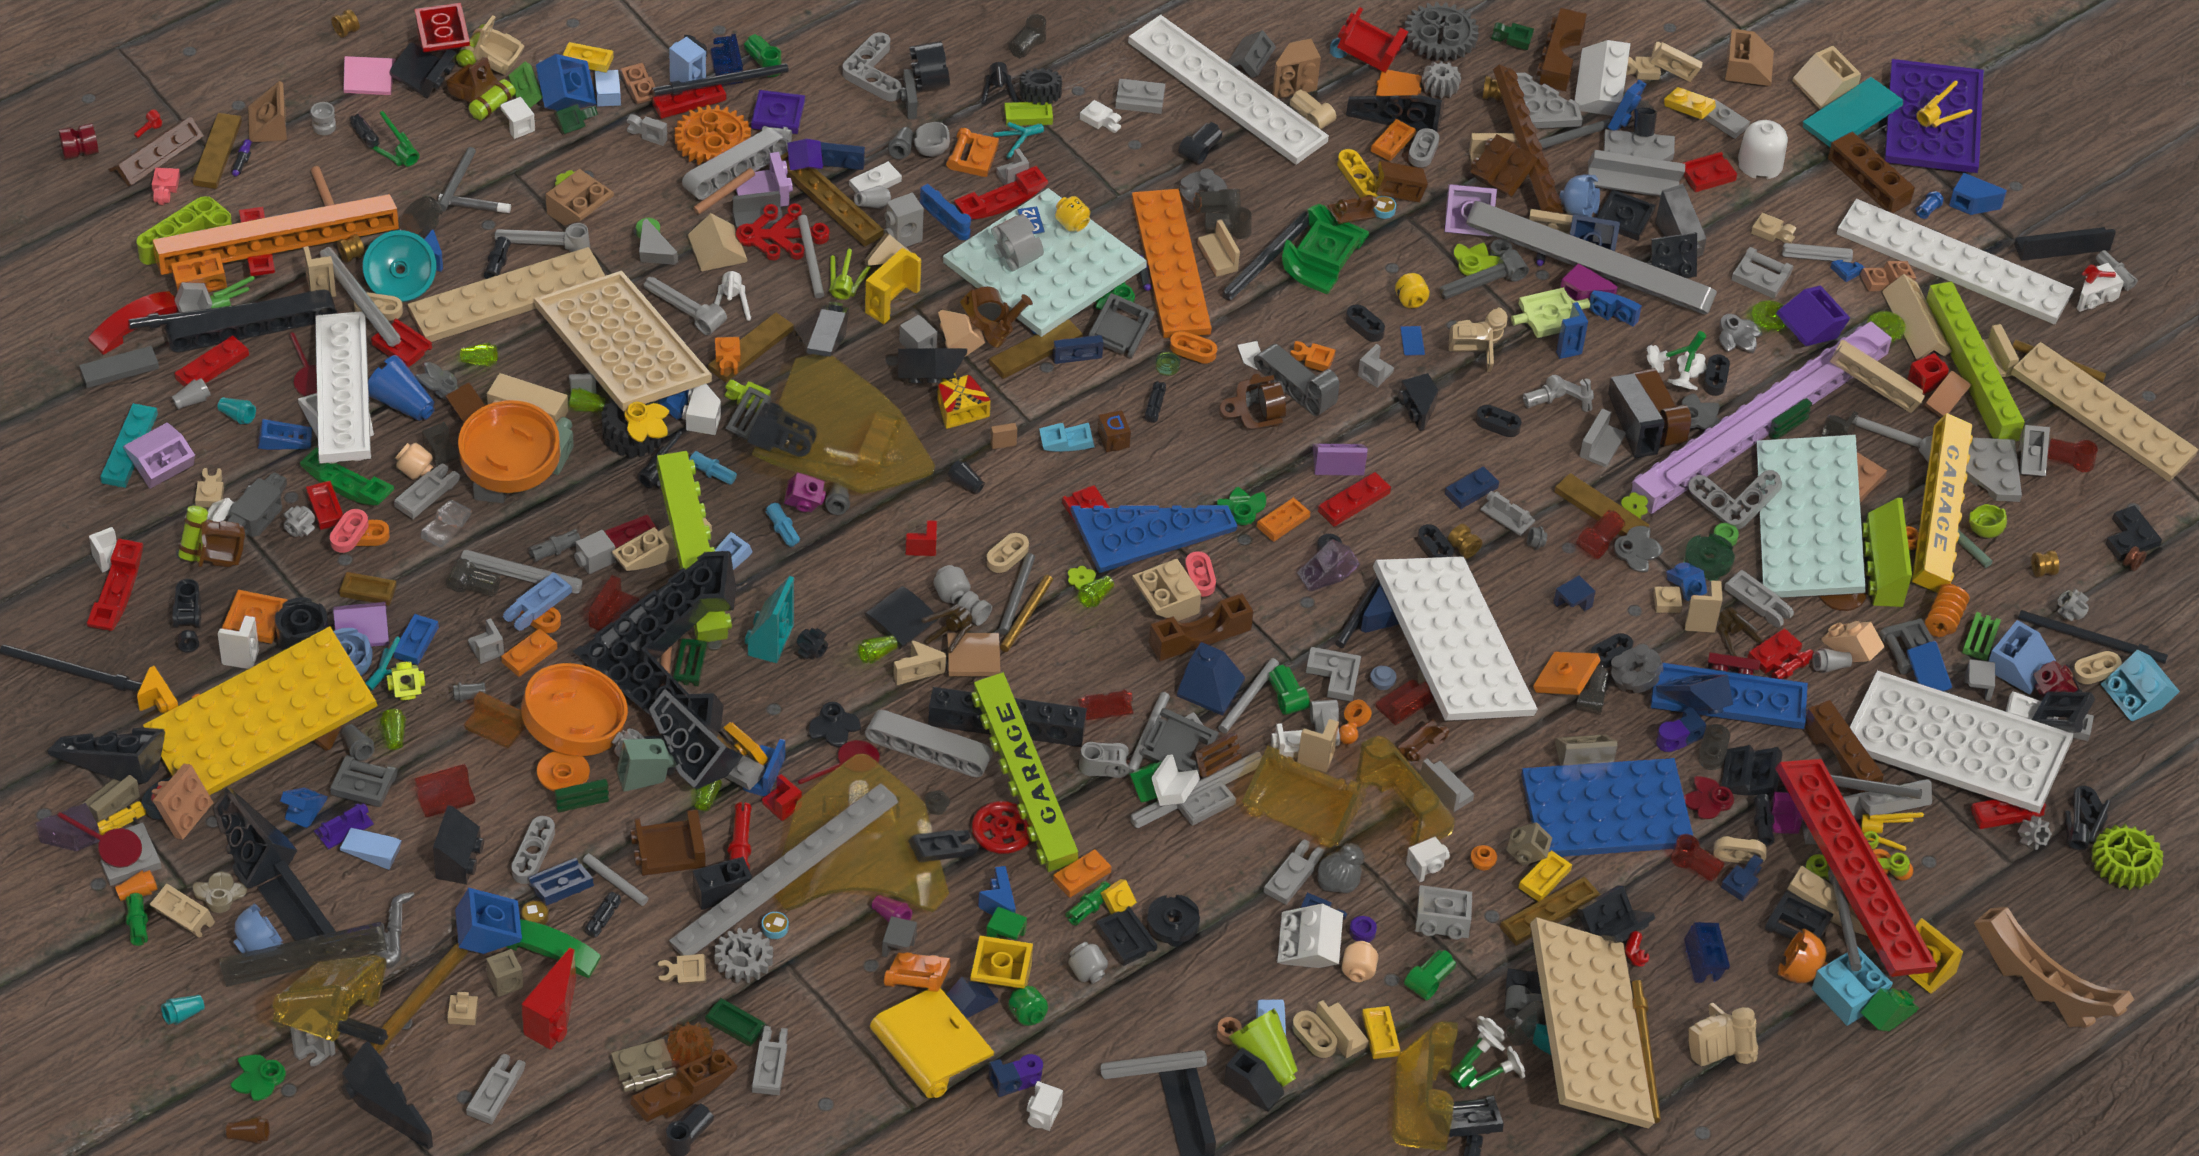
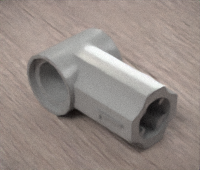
M1337 700L1310 701L1311 723L1315 725V732L1323 734L1329 719L1339 720ZM1339 728L1335 746L1340 745Z

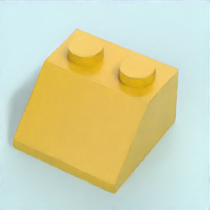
M980 936L970 981L1025 988L1028 985L1032 966L1033 943Z

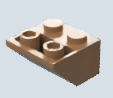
M1732 29L1727 49L1725 80L1771 86L1774 51L1755 32Z
M1312 39L1289 43L1276 62L1272 95L1277 99L1292 96L1300 89L1307 93L1317 90L1321 57Z
M578 169L546 193L547 214L562 225L579 222L612 198L614 192L581 169Z

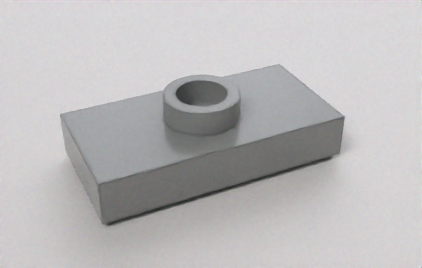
M1714 99L1716 108L1703 119L1734 139L1737 138L1749 127L1750 121Z
M1219 781L1188 797L1184 803L1178 804V809L1193 826L1236 804V798L1226 785Z

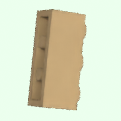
M499 373L487 393L488 404L506 400L531 403L547 412L555 423L568 413V395Z

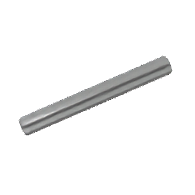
M464 550L461 554V563L464 565L537 584L553 573L470 550ZM556 573L572 586V593H580L582 589L581 579Z

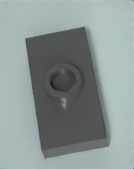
M912 69L904 70L903 88L900 89L901 102L906 103L908 119H916L918 102L914 74Z

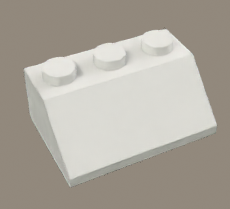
M1606 40L1582 48L1575 102L1579 104L1580 111L1614 116L1623 99L1630 43Z

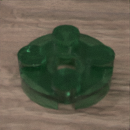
M1700 534L1691 538L1687 543L1684 563H1689L1703 570L1704 577L1707 580L1717 581L1719 577L1726 575L1733 568L1735 561L1733 546L1724 537L1716 534H1709V537H1701ZM1704 554H1713L1714 558H1708Z

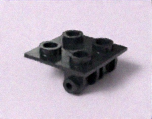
M1697 232L1651 239V261L1647 264L1684 278L1697 277Z

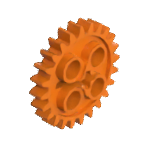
M707 105L706 110L698 107V112L696 113L689 110V116L682 115V121H677V127H675L677 150L682 151L683 157L689 155V162L697 159V165L707 162L751 138V128H749V122L744 121V116H737L736 110L729 113L728 107L720 110L719 105H716L715 109H711Z

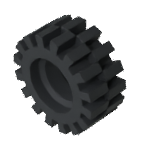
M1033 68V71L1027 70L1026 73L1023 72L1022 76H1020V96L1023 100L1026 99V102L1030 103L1033 101V104L1036 105L1040 102L1041 105H1045V102L1052 104L1053 101L1057 102L1058 98H1061L1062 76L1058 75V72L1052 73L1051 69L1045 71V68H1041V70Z

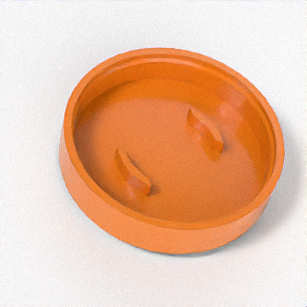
M506 400L488 404L475 411L465 421L459 433L460 461L465 473L476 484L491 491L514 493L531 489L544 482L553 473L560 459L559 431L554 420L543 409L531 403Z
M573 663L554 664L539 670L529 680L521 702L522 720L531 735L546 747L573 756L595 755L611 748L614 745L612 743L618 732L621 733L628 714L625 696L613 680L598 670Z

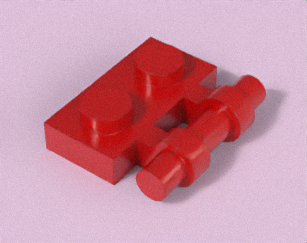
M1784 628L1751 650L1747 658L1760 660L1759 669L1764 674L1773 670L1775 672L1772 673V678L1787 679L1793 675V671L1807 666L1814 652L1811 649L1799 652L1802 648V643Z

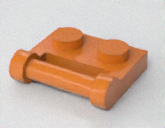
M960 128L956 136L958 140L953 153L948 157L947 167L954 171L987 177L999 145V138L971 133L967 128ZM966 143L972 144L967 161L961 160L960 158Z
M898 952L890 970L885 972L884 984L890 987H894L895 984L928 988L929 991L938 992L950 969V958Z

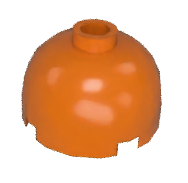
M1803 929V933L1798 932L1784 953L1786 964L1785 966L1782 963L1779 964L1778 975L1793 983L1804 984L1812 981L1816 976L1817 970L1828 964L1825 962L1827 955L1826 947L1821 939L1806 929Z

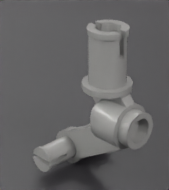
M1551 375L1546 380V385H1543L1541 389L1524 393L1523 401L1529 409L1545 402L1550 404L1554 398L1562 397L1567 393L1582 401V410L1589 412L1588 409L1592 410L1594 393L1591 390V381L1589 379H1584V381L1582 379L1580 381L1581 386L1563 380L1558 375Z

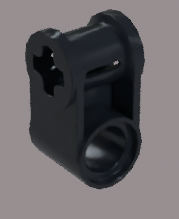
M183 579L176 585L175 605H173L174 628H178L179 625L201 627V597L199 585L193 579Z

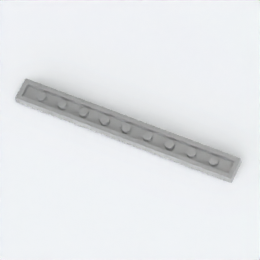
M880 783L670 939L672 947L681 956L696 954L898 803L896 796Z

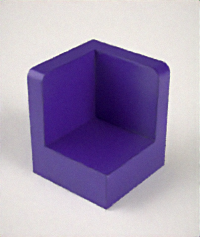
M803 139L787 143L790 170L823 168L821 141Z

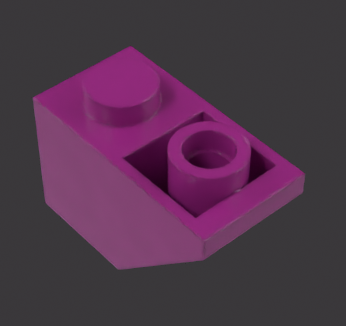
M1579 263L1562 279L1561 288L1564 287L1568 296L1574 301L1588 298L1590 302L1591 293L1594 290L1616 294L1618 288L1612 282L1602 278Z

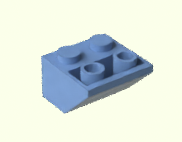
M2018 620L1995 646L1989 658V662L1995 663L1996 676L2028 694H2031L2036 688L2037 681L2033 674L2040 670L2044 664L2050 663L2053 660L2056 661L2040 633Z

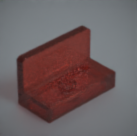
M612 575L589 609V627L600 631L609 623L615 622L621 617V614L639 602L638 597L621 591V578Z
M1412 679L1376 702V708L1394 725H1397L1431 703L1434 696L1427 681L1419 685Z
M465 764L414 778L416 796L425 817L444 813L447 805L458 809L476 802L469 785V774Z

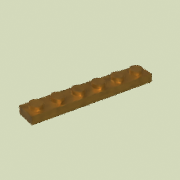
M788 152L780 156L781 160L786 161L788 174L786 176L791 178L801 190L863 246L866 247L884 236V229L817 169L806 168L792 171L789 166Z

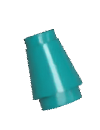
M222 397L218 402V410L240 424H249L255 418L256 407L252 405L251 401Z
M199 994L167 999L166 1003L161 1005L162 1016L168 1025H178L205 1009L204 1001Z

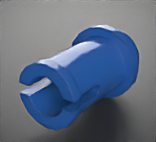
M1937 191L1929 192L1926 195V199L1916 207V214L1922 219H1927L1936 208L1942 206L1943 196Z

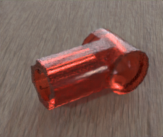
M2051 438L2047 459L2070 463L2080 472H2089L2095 467L2098 446L2090 440L2072 443Z
M1608 510L1592 528H1586L1579 535L1576 545L1598 560L1606 553L1610 541L1623 529L1625 521L1614 510Z
M1683 834L1677 838L1671 854V860L1677 867H1689L1711 882L1718 877L1725 864L1699 847L1698 839L1690 834Z

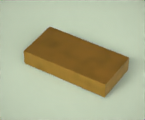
M346 572L339 592L340 597L372 603L385 602V605L390 606L397 585L395 580Z

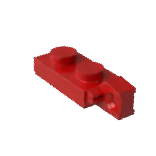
M1995 799L1973 803L1971 812L1979 829L2020 823L2023 820L2030 821L2032 816H2044L2046 804L2044 802L2040 813Z

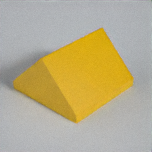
M1921 918L1915 927L1936 962L1937 968L1933 973L1908 976L1929 993H1933L1956 974L1963 951Z

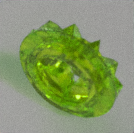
M1770 300L1757 303L1751 313L1753 322L1758 324L1760 328H1767L1768 332L1771 329L1778 332L1781 328H1786V325L1776 314L1784 305Z
M1881 311L1874 313L1867 321V323L1873 322L1880 329L1890 326V330L1885 329L1883 331L1892 338V343L1896 339H1901L1905 332L1904 320L1892 312Z

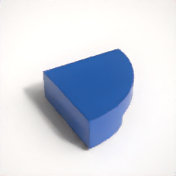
M1836 260L1831 263L1830 268L1845 282H1848L1859 276L1865 267L1858 262L1853 264L1843 262V260Z

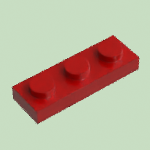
M722 85L684 91L682 94L675 96L671 94L653 96L652 104L662 119L698 109V107L726 101V92Z
M232 335L176 371L175 379L184 387L195 379L197 381L200 378L206 384L249 356V349Z
M1374 472L1320 504L1318 512L1335 527L1390 494L1391 486Z

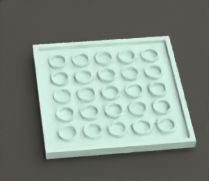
M1049 188L943 256L944 264L976 288L986 286L996 288L1001 295L1003 303L1006 302L1009 306V311L1022 299V294L1030 297L1033 305H1028L1017 319L1041 337L1146 268L1147 260L1091 219L1083 230L1079 232L1076 230L1068 231L1055 218L1056 204L1062 198ZM1037 206L1045 232L1034 234L1035 238H1040L1044 254L1033 262L1015 271H1011L1005 257L1000 258L995 250L994 245L997 244V241L992 235L991 228L1018 216L1017 209Z

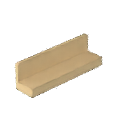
M1903 274L1883 290V295L1917 360L1924 358L1933 350L1944 357L1952 352L1916 281Z
M1845 340L1840 341L1829 361L1910 413L1921 404L1925 397L1922 394V389Z

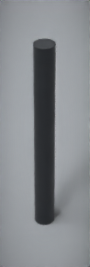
M1377 576L1336 640L1335 644L1337 647H1345L1363 618L1366 609L1381 585Z

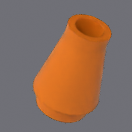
M141 870L125 882L115 886L121 901L126 900L127 896L131 899L130 894L132 893L148 896L153 895L152 892L158 890L150 870L145 872Z

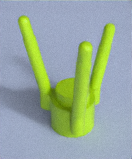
M850 248L846 253L842 274L837 278L835 256L832 255L830 257L831 285L829 292L840 300L849 299L850 296L854 297L858 287L870 270V266H866L853 285L852 278L847 275L852 253Z

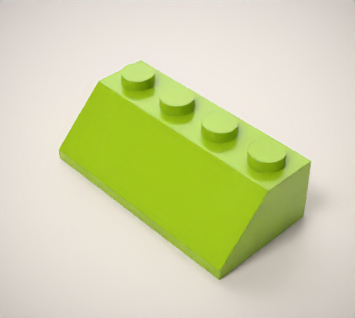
M1896 498L1869 512L1866 523L1861 525L1862 538H1865L1863 555L1868 558L1865 572L1866 576H1870L1868 595L1872 596L1873 606L1903 607L1912 577L1903 499Z

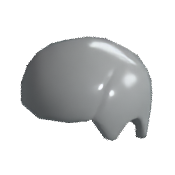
M939 122L926 123L916 130V138L914 139L918 152L930 157L943 154L950 145L948 127Z

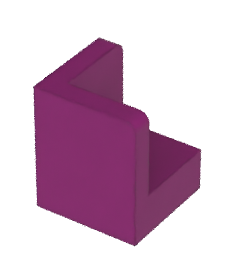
M1774 792L1771 803V813L1775 819L1773 832L1799 834L1803 818L1790 794Z

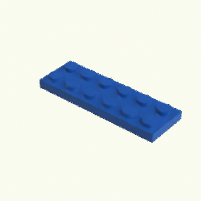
M1662 663L1663 673L1661 671L1659 675L1660 680L1652 687L1651 708L1683 712L1689 706L1657 692L1656 686L1692 675H1728L1733 705L1724 707V712L1718 714H1708V710H1695L1699 715L1804 729L1808 683Z

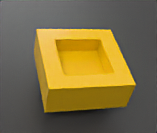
M1124 879L1118 880L1101 892L1110 914L1118 911L1123 912L1126 910V907H1131L1137 903L1127 881Z

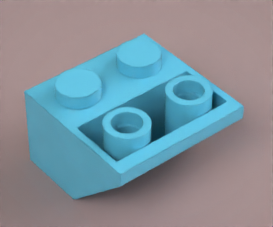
M2136 650L2101 683L2103 688L2131 721L2162 709L2180 692L2152 657L2139 650Z
M1858 946L1861 970H1851L1848 953H1845L1817 970L1812 990L1847 1026L1864 1016L1860 1012L1880 988L1890 989L1893 984Z

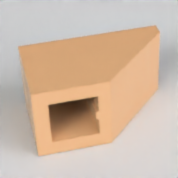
M946 310L938 312L941 321L940 327L944 332L947 348H967V355H969L985 343L982 330L975 327L967 315Z
M1871 622L1836 623L1821 638L1824 644L1835 651L1850 652L1852 662L1870 661L1884 648Z

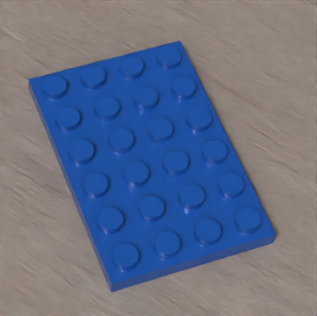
M1675 758L1522 768L1521 776L1531 822H1537L1552 837L1549 852L1552 850L1559 856L1564 857L1694 847L1695 840Z

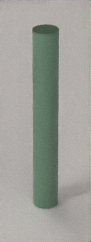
M1958 529L1959 539L1957 542L1985 568L1990 566L1993 561Z

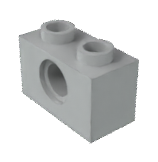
M913 192L887 201V212H885L886 229H884V234H890L904 247L919 243L923 239L924 208Z

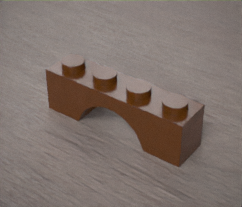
M1560 8L1558 17L1553 16L1551 29L1554 31H1549L1546 45H1549V47H1544L1541 59L1544 60V63H1539L1537 76H1541L1539 83L1541 86L1546 84L1553 89L1566 92L1571 77L1573 59L1565 55L1562 50L1570 46L1580 45L1585 29L1586 13Z
M1243 593L1220 600L1208 615L1197 621L1181 623L1173 616L1152 623L1150 625L1149 644L1159 661H1163L1195 650L1201 642L1210 645L1251 631L1253 610Z
M1828 700L1809 707L1804 729L1816 745L1824 743L1830 747L1838 759L1842 776L1882 783L1884 774L1833 703ZM1847 788L1851 795L1869 792Z

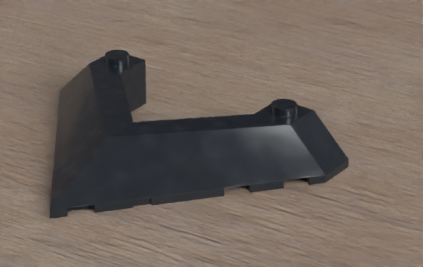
M730 551L704 552L697 557L698 561L686 570L685 568L681 569L668 579L669 582L658 591L653 590L621 614L619 619L609 623L593 635L595 637L583 647L580 645L572 652L591 668L600 671L613 680L623 694L650 716L652 715L649 708L663 690L666 689L719 733L722 726L724 705L714 693L689 694L657 659L708 612L734 610L736 582Z

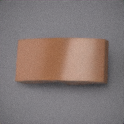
M643 63L621 68V77L636 104L651 101L653 97L652 88L655 87L652 77H648Z
M1887 261L1884 268H1863L1860 273L1868 291H1882L1903 274L1914 281L1916 280V276L1908 261Z
M1951 371L1926 402L1925 406L1942 418L1946 413L1949 414L1972 384Z

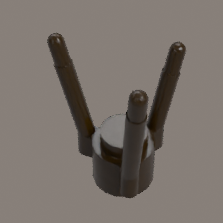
M958 604L950 609L922 618V623L948 616L946 625L924 641L925 644L931 643L949 629L954 632L960 631L948 649L949 653L953 652L966 632L973 627L970 611Z
M1733 607L1726 608L1720 613L1718 617L1720 625L1717 629L1724 638L1730 656L1737 655L1727 632L1736 634L1743 629L1759 644L1764 642L1757 635L1758 630L1740 616Z

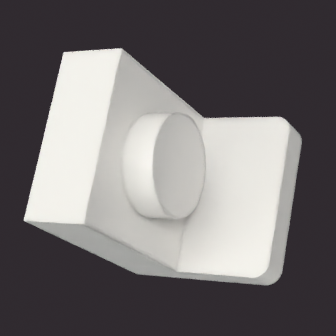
M1282 723L1276 724L1275 733L1271 734L1272 749L1277 750L1278 759L1298 758L1302 730L1283 732Z

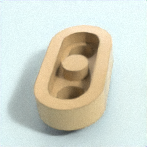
M367 293L388 321H392L395 318L398 319L403 314L402 301L399 298ZM354 301L355 312H362Z
M1012 533L1006 536L987 553V567L996 573L1008 571L1028 553V538L1020 533Z
M2104 651L2079 659L2075 663L2073 675L2082 684L2096 683L2107 679L2122 665V661L2116 653Z
M1725 836L1714 843V856L1721 861L1747 864L1753 855H1757L1764 861L1766 860L1765 844L1755 839L1746 840Z
M1301 1011L1297 1013L1293 1019L1292 1026L1295 1035L1315 1056L1320 1058L1332 1056L1337 1046L1335 1034L1314 1012Z

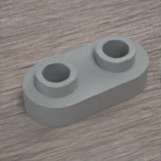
M1425 128L1417 132L1409 150L1408 159L1412 165L1426 167L1431 163L1439 144V134L1435 130Z

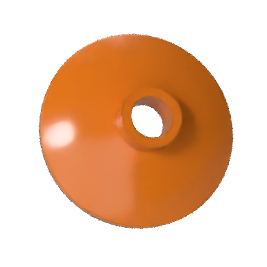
M557 751L545 755L537 766L538 780L551 791L586 783L590 775L589 764L583 756L567 755Z

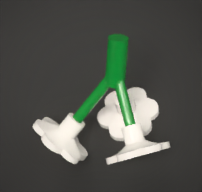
M1698 331L1688 346L1670 352H1660L1656 345L1648 346L1647 359L1649 364L1652 365V368H1656L1659 373L1664 372V361L1669 360L1672 356L1686 352L1685 355H1681L1677 359L1678 371L1681 374L1680 378L1668 379L1667 382L1697 390L1698 387L1692 385L1689 382V378H1697L1699 373H1704L1707 369L1705 356L1703 354H1696V351L1705 340L1706 334Z

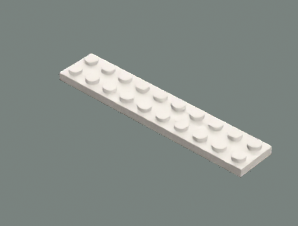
M1159 15L1129 36L1128 43L1294 164L1297 165L1328 142L1329 135L1162 15Z
M1859 199L1854 201L1837 230V235L1897 260L1908 261L1914 267L1952 281L1955 284L2054 325L2074 291V288Z
M363 312L317 315L316 356L320 463H337L339 461L371 459L365 314Z

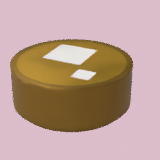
M530 901L522 908V920L543 925L547 923L549 912L548 907L543 902Z

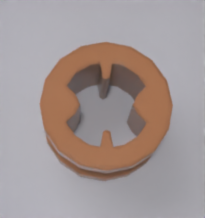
M1232 1017L1221 1019L1217 1026V1038L1223 1044L1233 1045L1229 1036L1242 1029L1241 1023ZM1228 1028H1231L1234 1030V1032L1231 1031L1230 1034L1225 1033V1029L1226 1031H1228Z

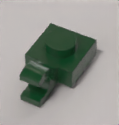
M1496 22L1491 39L1497 42L1507 39V45L1528 50L1534 28L1512 23V26L1509 27Z
M578 104L556 111L554 114L561 134H566L585 127L584 119L598 115L596 106L580 110Z

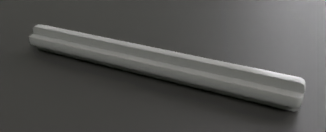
M330 247L321 250L320 257L331 256L334 276L387 344L391 347L401 342L400 335Z
M1255 752L1199 780L1188 797L1219 781L1227 784L1263 766L1264 757L1260 752ZM1159 801L1131 814L1130 821L1135 828H1140L1178 809V804L1160 806Z

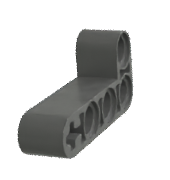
M1277 344L1270 345L1254 356L1256 368L1264 376L1274 375L1275 380L1273 382L1282 381L1285 386V393L1312 415L1319 416L1337 403L1340 384L1338 377L1332 370L1326 369L1316 376Z

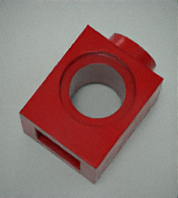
M1933 353L1911 364L1907 380L1922 389V394H1926L1939 387L1947 377L1949 368L1944 361Z

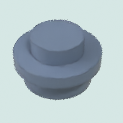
M1378 666L1371 672V682L1379 690H1388L1396 682V673L1390 667Z

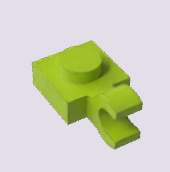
M729 380L725 386L728 389L725 397L731 400L737 399V404L739 405L749 387L770 396L771 391L749 381L746 386H743L734 380ZM752 395L746 406L747 409L751 406L756 397L755 395ZM763 399L760 400V402H759V404H758V406L756 407V409H755L754 412H757V410H758L759 406L761 405Z

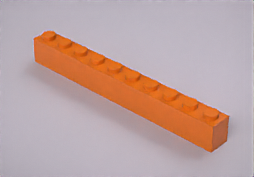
M388 194L158 238L152 241L156 264L161 275L173 273L172 263L219 253L222 263L246 259L250 256L272 254L334 242L340 239H349L353 234H357L360 237L399 229L397 207L391 195Z

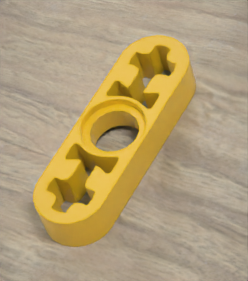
M1352 149L1342 150L1338 157V167L1360 198L1367 195H1372L1376 198L1381 196L1376 194L1374 175L1360 155ZM1363 174L1365 178L1358 179L1354 175Z

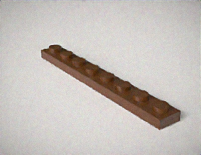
M1499 64L1493 69L1519 147L1535 155L1538 159L1529 172V176L1541 211L1564 214L1561 207V199L1554 187L1555 182L1548 170L1549 164L1542 152L1543 147L1536 135V127L1530 118V110L1523 98L1524 93L1519 87L1518 76L1513 69H1508Z

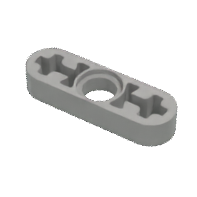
M539 816L531 822L512 863V877L517 883L528 884V877L538 873L555 836V824L550 817ZM543 827H546L547 829H544V830H543V832H542V834H541V838H540V837H539V830H542ZM530 846H538L541 849L536 854H530L526 851ZM526 862H528V870L521 873L520 871L524 870Z

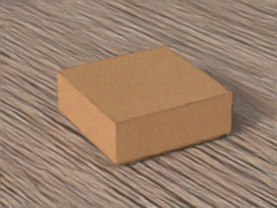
M1015 423L991 427L990 443L992 449L1016 446L1017 427Z

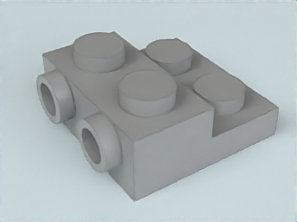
M1420 885L1415 931L1422 932L1426 936H1433L1435 934L1447 935L1456 940L1468 938L1471 924L1472 892Z

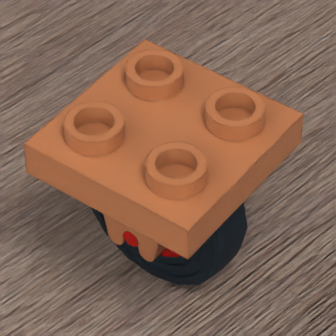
M183 764L172 778L161 780L152 785L142 798V805L148 816L153 819H164L174 837L182 840L214 803L190 764Z

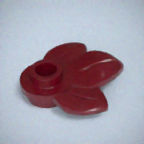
M1694 777L1697 791L1684 795L1686 806L1690 809L1698 810V817L1701 819H1713L1721 811L1731 809L1734 804V796L1731 790L1727 787L1719 786L1717 781L1707 777Z

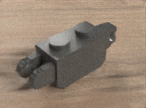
M275 472L265 480L257 478L252 485L245 489L242 497L231 505L228 522L239 523V525L243 526L245 536H259L282 510L281 494L287 486L286 478Z

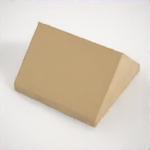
M711 213L688 234V239L700 271L747 262L742 244L736 238L735 226Z

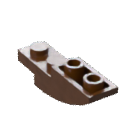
M720 1048L678 1068L676 1076L632 1096L630 1104L646 1122L661 1115L668 1119L717 1088L737 1070L738 1066Z

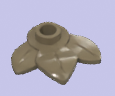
M224 871L211 875L209 882H195L193 884L195 897L206 901L209 909L215 913L228 911L233 901L244 897L247 892V888L243 883H234L231 874Z

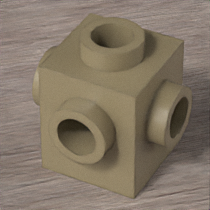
M1537 822L1512 830L1507 851L1522 866L1547 858L1552 837Z

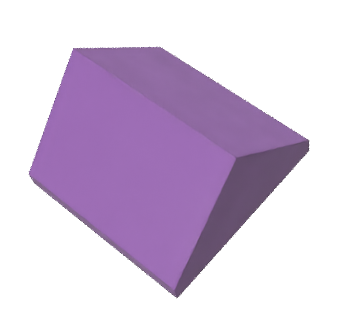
M1313 444L1315 475H1364L1367 447L1363 444Z
M385 602L334 607L335 630L354 628L359 633L365 634L368 637L371 647L389 645Z

